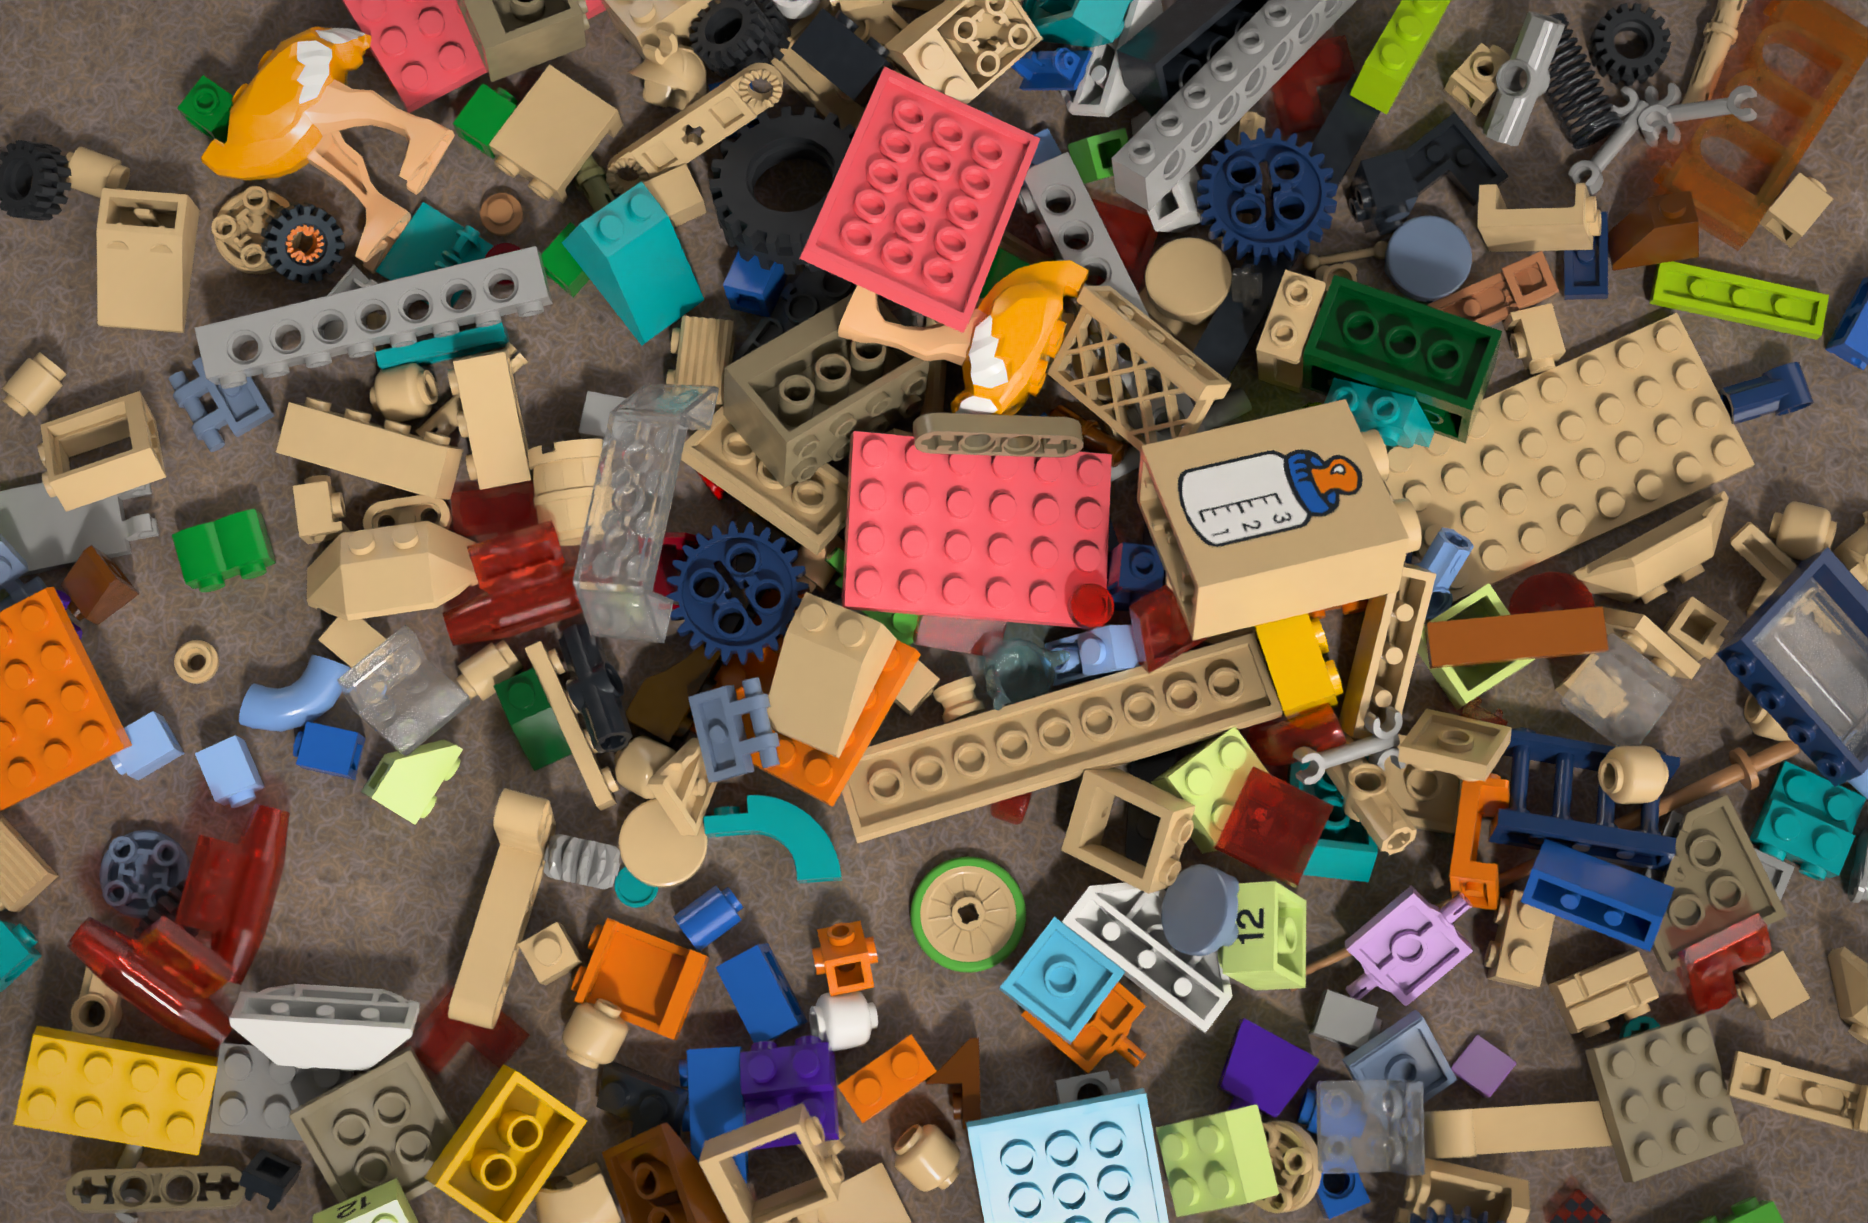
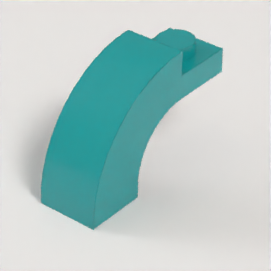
M747 795L748 813H740V807L729 806L714 808L713 816H704V830L707 838L764 835L780 842L788 849L794 859L798 884L842 881L839 860L829 837L810 815L791 803L769 796Z

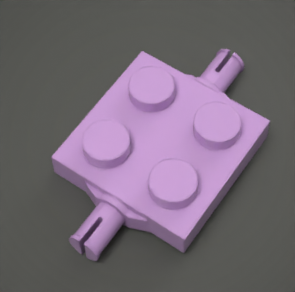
M1413 886L1407 888L1344 941L1346 950L1361 963L1364 969V973L1349 986H1346L1348 994L1360 1001L1361 998L1378 986L1383 990L1391 992L1405 1007L1473 952L1471 944L1455 929L1453 924L1456 919L1473 907L1468 898L1459 892L1444 907L1439 908L1429 903Z

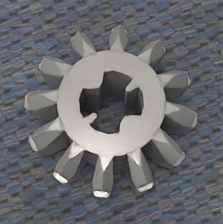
M556 834L551 836L549 847H546L543 859L545 860L543 872L553 879L607 889L613 886L615 876H618L620 851L613 845Z

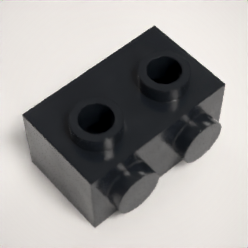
M822 8L791 49L852 100L865 108L884 66L893 71L896 69L886 60L891 52L871 36L866 43L854 34L859 26L840 10L833 17Z
M1402 149L1361 160L1350 185L1353 198L1349 199V205L1354 221L1356 223L1362 222L1365 233L1378 230L1379 235H1385L1395 232L1400 226H1403V222H1406L1418 198V194Z

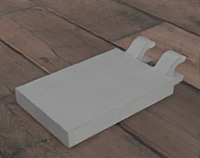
M43 482L0 491V534L28 563L29 571L20 577L74 566L83 551L90 545H93L109 558L131 554L129 541L159 536L156 518H151L149 513L125 519L122 500L152 494L150 483L67 512L57 496L51 498L48 495Z

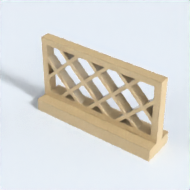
M1084 286L1076 300L1082 305V308L1047 374L1140 452L1141 446L1158 442L1156 431L1170 428L1172 439L1195 434L1215 399H1224L1231 383L1111 286ZM1093 317L1100 323L1103 342L1090 345L1087 327ZM1125 343L1130 347L1133 366L1119 370L1115 345ZM1104 348L1108 372L1095 375L1091 351ZM1080 354L1084 377L1075 380L1065 372L1072 355ZM1155 368L1160 372L1163 392L1149 394L1146 369ZM1134 372L1138 397L1125 400L1120 375ZM1109 378L1113 403L1105 405L1099 400L1096 381ZM1186 393L1197 403L1189 417L1180 420L1176 394ZM1165 397L1169 422L1155 425L1151 400ZM1139 403L1143 428L1135 430L1128 423L1126 406Z

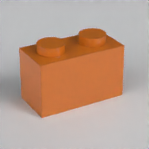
M911 1034L840 1083L837 1087L864 1124L933 1076L937 1071Z

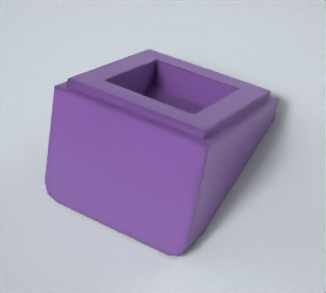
M1476 1035L1451 1066V1069L1455 1075L1482 1097L1489 1098L1514 1068L1516 1062L1485 1039Z

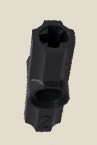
M591 623L585 625L574 624L563 630V635L558 640L571 679L566 681L567 692L577 710L583 714L593 748L599 753L617 752L628 746L629 739L633 737L620 696L624 695L622 681L615 668L607 661L597 628Z

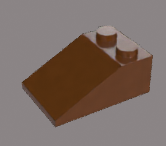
M668 1122L602 1152L626 1223H730L701 1165Z

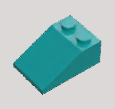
M1024 0L1022 8L1043 39L1041 41L1093 48L1113 43L1119 37L1125 25L1123 17L1129 3L1133 0Z
M642 181L581 222L562 242L641 346L705 300L668 215Z
M1292 734L1285 804L1288 805V809L1293 805L1296 808L1293 811V815L1288 810H1284V814L1309 827L1285 815L1283 816L1291 820L1294 826L1296 824L1301 825V829L1303 826V833L1306 828L1308 830L1305 837L1304 835L1301 837V834L1299 837L1295 835L1294 829L1291 832L1287 830L1292 822L1288 821L1286 828L1283 829L1287 823V820H1285L1282 827V839L1286 833L1288 836L1286 846L1284 841L1281 844V847H1283L1281 848V865L1283 863H1290L1291 867L1288 871L1281 868L1280 872L1369 882L1378 854V846L1361 822L1355 821L1345 814L1342 807L1344 797L1326 771L1319 781L1311 785L1304 784L1296 778L1295 773L1307 769L1310 761L1301 763L1294 758L1293 752L1301 747H1310L1316 751L1317 746L1322 744L1327 738ZM1304 809L1305 812L1310 813L1312 817L1310 816V819L1308 821H1304V819L1306 820L1308 817V815L1304 814L1303 818L1301 819L1300 817L1299 820V816L1296 817V814L1298 815L1297 811H1300L1301 814L1304 813V811H1302ZM1289 835H1292V836L1296 837L1297 840L1299 839L1300 842H1299L1298 852H1297V848H1296V847L1294 848V845H1295V843H1296L1297 840H1294L1293 845H1292V847H1291V844H1292V841H1293L1294 838H1291V840H1290V842H1289V838H1290Z

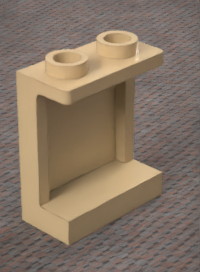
M549 65L489 143V146L496 157L494 164L512 178L520 174L530 181L528 187L544 200L549 201L553 197L559 202L564 203L568 198L565 191L568 184L605 135L608 134L614 138L622 128L623 122L616 108Z
M1576 183L1575 205L1573 207L1507 209L1497 184L1479 185L1477 227L1488 250L1491 252L1593 250V236L1601 235V210H1597L1596 196L1589 195L1586 183Z
M1285 270L1256 348L1259 380L1300 393L1303 380V352L1321 309L1320 304L1326 290V283L1324 281Z
M1421 1157L1417 1173L1408 1174L1404 1190V1200H1407L1405 1209L1398 1207L1394 1223H1409L1410 1214L1413 1212L1424 1220L1427 1215V1207L1430 1206L1438 1215H1444L1446 1204L1451 1205L1456 1215H1461L1464 1207L1470 1206L1471 1217L1476 1219L1481 1213L1486 1211L1488 1212V1223H1496L1500 1220H1503L1505 1223H1526L1530 1212L1529 1181Z

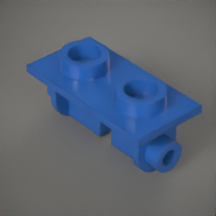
M1058 48L1056 51L1034 52L1029 50L1011 67L1024 78L1019 89L1076 90L1085 76L1086 67L1092 52L1071 51L1068 48Z

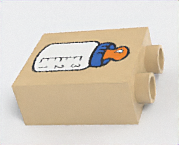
M1346 399L1141 446L1137 502L1192 640L1399 591L1406 553L1417 551L1421 546L1419 519L1412 502L1408 498L1392 501L1384 484V481H1387L1389 477V460L1384 441L1375 429L1360 432Z

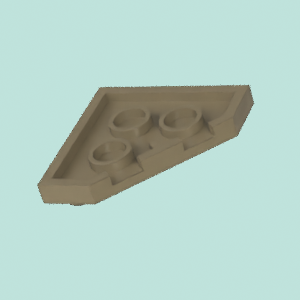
M1728 795L1683 814L1676 835L1675 856L1665 868L1661 883L1674 887L1652 946V950L1663 973L1788 916Z

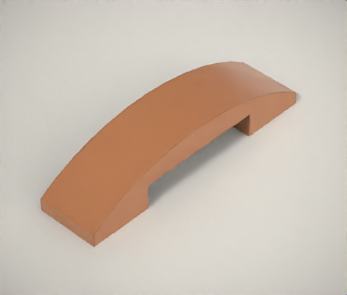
M1540 251L1502 268L1503 272L1429 303L1426 306L1486 326H1492L1505 320L1511 312L1528 309L1559 292V289L1543 251Z

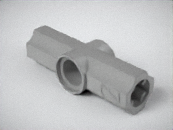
M1528 11L1510 60L1501 65L1497 72L1496 82L1498 91L1482 130L1486 137L1510 146L1519 145L1537 97L1544 94L1549 87L1550 74L1548 69L1565 28V24L1561 23V21L1547 15ZM1523 70L1527 74V83L1524 88L1521 87L1519 81Z

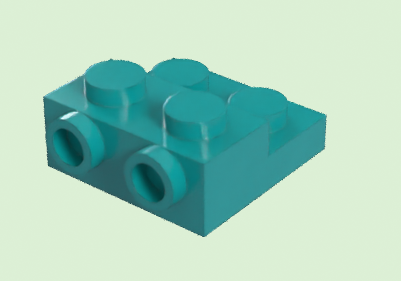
M1334 378L1324 404L1346 399L1360 432L1372 429L1377 430L1387 446L1399 445L1412 448L1416 444L1429 448L1435 432L1415 397Z
M1787 761L1781 762L1749 839L1752 844L1759 846L1760 852L1771 855L1782 862L1784 859H1788L1801 865L1798 871L1809 878L1824 881L1825 877L1833 878L1839 876L1854 841L1855 835L1852 832L1866 798L1840 785L1834 787L1829 780Z

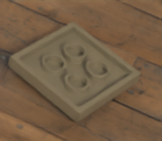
M1705 1014L1692 1015L1585 1050L1624 1182H1636L1744 1144L1730 1096L1726 1095L1727 1086Z
M411 1046L379 1062L368 1071H363L300 1105L289 1113L291 1121L339 1203L395 1178L398 1179L408 1202L436 1187L424 1177L458 1130Z

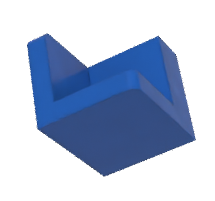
M738 250L723 284L731 309L770 317L788 274H785L783 264L774 262L770 270L762 269L757 256L754 255L747 262L740 257Z

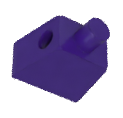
M1243 1018L1239 1020L1217 1088L1234 1097L1227 1111L1258 1104L1260 1112L1271 1118H1276L1317 1066L1320 1059Z

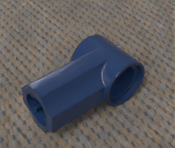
M1800 362L1778 366L1763 373L1761 377L1730 385L1719 391L1720 397L1731 417L1732 424L1742 423L1775 413L1776 416L1789 413L1788 409L1791 413L1814 403Z

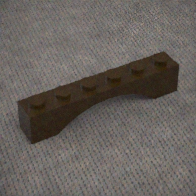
M747 506L735 524L738 533H744L747 524L752 522L756 536H760L765 528H770V542L772 544L781 537L786 539V545L782 551L783 554L796 550L800 544ZM750 554L738 555L736 557V571L739 573L751 571L755 566L756 559ZM734 582L730 599L736 597L753 622L757 613L747 601L745 595L746 588L739 589ZM729 614L722 619L720 629L728 634L737 633L744 625V618L738 614ZM703 643L687 658L671 668L646 678L625 712L628 723L670 747H673L677 739L684 742L694 724L688 697L714 689L718 681L712 678L720 664H723L721 651L717 650L710 659H707L705 657L706 644Z

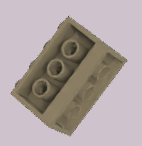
M456 0L491 82L586 47L585 31L590 29V25L585 14L588 12L585 0Z
M853 294L724 368L723 415L783 488L796 481L804 482L816 473L819 467L831 460L838 461L846 457L850 453V436L853 431L883 434L889 425L901 418L908 419L913 417L924 405L930 361L916 358L898 348L878 343H860L838 336L840 322ZM877 296L879 311L885 321L902 325Z

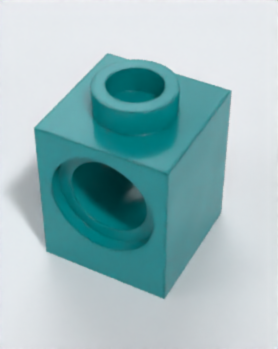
M0 921V992L6 989L42 957L34 947L38 943V939L22 923L16 926L14 923Z

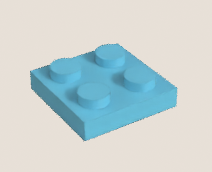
M1054 917L1000 986L999 990L1064 1041L1071 1044L1124 975L1125 971Z

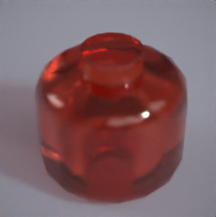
M1033 791L992 803L990 807L991 816L1013 825H1020L1024 821Z

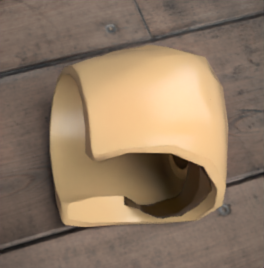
M597 1163L586 1166L568 1176L559 1175L551 1177L548 1181H545L535 1196L538 1223H620L622 1221Z

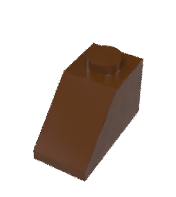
M1691 191L1646 198L1608 232V254L1612 271L1699 257V221Z
M90 545L83 551L61 583L62 588L71 598L68 606L71 613L79 621L86 618L97 626L139 595L115 561L93 545Z

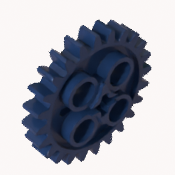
M1258 128L1255 140H1250L1243 131L1240 132L1238 146L1228 139L1224 141L1225 155L1215 150L1212 152L1211 162L1213 165L1204 164L1202 176L1205 179L1198 180L1197 192L1202 195L1197 197L1196 206L1197 209L1205 210L1201 214V225L1213 224L1209 229L1210 240L1223 236L1221 250L1223 252L1234 245L1237 247V260H1241L1246 252L1252 253L1253 264L1258 265L1261 256L1268 255L1269 261L1273 266L1276 265L1278 254L1283 253L1287 260L1292 262L1296 247L1303 253L1308 254L1311 245L1309 239L1318 243L1322 241L1323 231L1321 228L1330 229L1333 218L1329 214L1336 211L1337 201L1332 199V197L1336 196L1338 187L1337 184L1328 183L1332 180L1333 168L1320 169L1324 164L1325 155L1322 153L1313 157L1310 156L1312 142L1309 141L1299 148L1296 146V133H1293L1287 141L1281 140L1280 129L1276 128L1270 139L1265 137L1262 128ZM1261 162L1266 163L1268 169L1269 198L1273 200L1271 207L1273 231H1268L1266 228L1265 197L1261 194L1263 182L1259 166ZM1283 169L1290 170L1296 177L1284 180L1279 178L1276 172ZM1240 173L1251 176L1253 181L1241 184L1232 177ZM1293 209L1301 217L1295 220H1288L1280 213L1283 210ZM1250 213L1258 221L1252 224H1244L1237 217L1240 214Z
M732 521L729 525L728 534L722 535L720 529L713 525L712 539L708 541L700 533L696 534L700 547L695 550L684 545L682 548L688 560L686 562L673 560L672 562L674 568L681 574L680 576L667 577L668 585L678 589V592L666 595L668 603L679 605L678 608L669 613L672 621L685 620L678 628V634L680 637L690 633L694 634L689 643L693 650L703 643L706 644L705 657L707 659H710L718 650L721 651L722 662L725 665L730 661L732 654H738L741 664L746 665L748 653L754 652L758 660L762 662L764 661L763 648L768 646L775 653H780L777 639L779 637L785 638L786 631L802 601L801 598H798V595L810 591L809 584L796 581L806 574L805 566H791L798 558L797 551L793 550L783 554L782 551L785 548L786 539L781 537L772 544L770 542L771 530L768 527L762 531L760 536H756L752 522L747 524L744 533H738L734 521ZM740 554H750L756 559V563L751 571L739 573L732 568L733 560ZM717 561L724 565L739 589L746 588L745 595L747 601L761 618V625L757 626L752 622L736 597L728 600L732 595L728 584L714 567ZM705 578H712L719 583L717 593L709 598H703L696 594L697 584ZM766 589H773L781 594L780 602L771 609L762 608L757 604L758 595ZM738 614L743 617L744 625L742 629L734 634L723 632L720 629V624L725 616Z

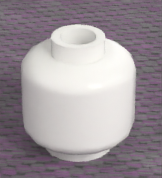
M860 991L830 996V993H824L817 1000L816 1006L810 1008L809 1019L812 1036L821 1038L822 1042H829L833 1051L865 1046L870 1039L871 1029H877L878 1015L875 1004L873 1002L867 1003L866 998Z

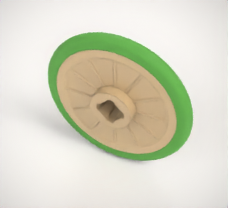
M958 857L937 865L921 880L912 899L911 925L918 944L933 961L954 971L978 972L996 966L1014 951L1025 928L1026 907L1018 884L1002 867L983 858ZM971 904L975 906L974 909L979 918L964 924L958 910Z

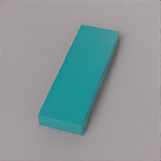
M500 322L488 327L470 329L454 335L423 340L409 346L376 351L375 353L378 366L384 370L407 363H417L420 366L430 365L502 348L508 342L510 343L506 327Z

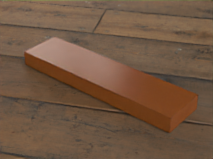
M1603 606L1428 622L1424 625L1430 669L1603 653L1609 650Z

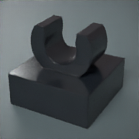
M261 1149L243 1170L239 1185L246 1188L245 1199L251 1201L257 1193L269 1198L267 1209L272 1211L296 1183L302 1167Z

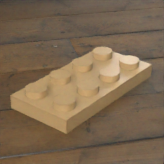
M723 405L680 446L678 458L811 552L818 555L846 526L848 477L826 463L819 467L816 473L804 482L796 481L783 488L723 415Z

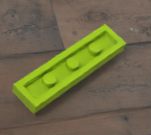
M1671 261L1656 264L1649 304L1817 340L1822 336L1829 295Z

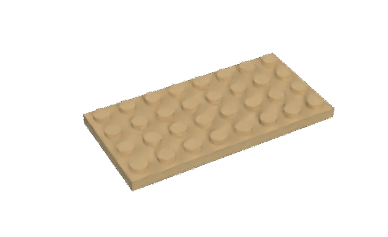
M1675 313L1483 399L1466 444L1434 433L1429 448L1416 444L1412 448L1399 445H1385L1389 460V477L1387 481H1384V484L1393 500L1408 498L1416 510L1421 528V546L1415 553L1420 562L1442 527L1454 529L1457 533L1467 537L1474 545L1448 589L1453 597L1452 603L1473 594L1488 583L1494 585L1741 473L1755 464L1735 425L1731 423V417L1678 313Z

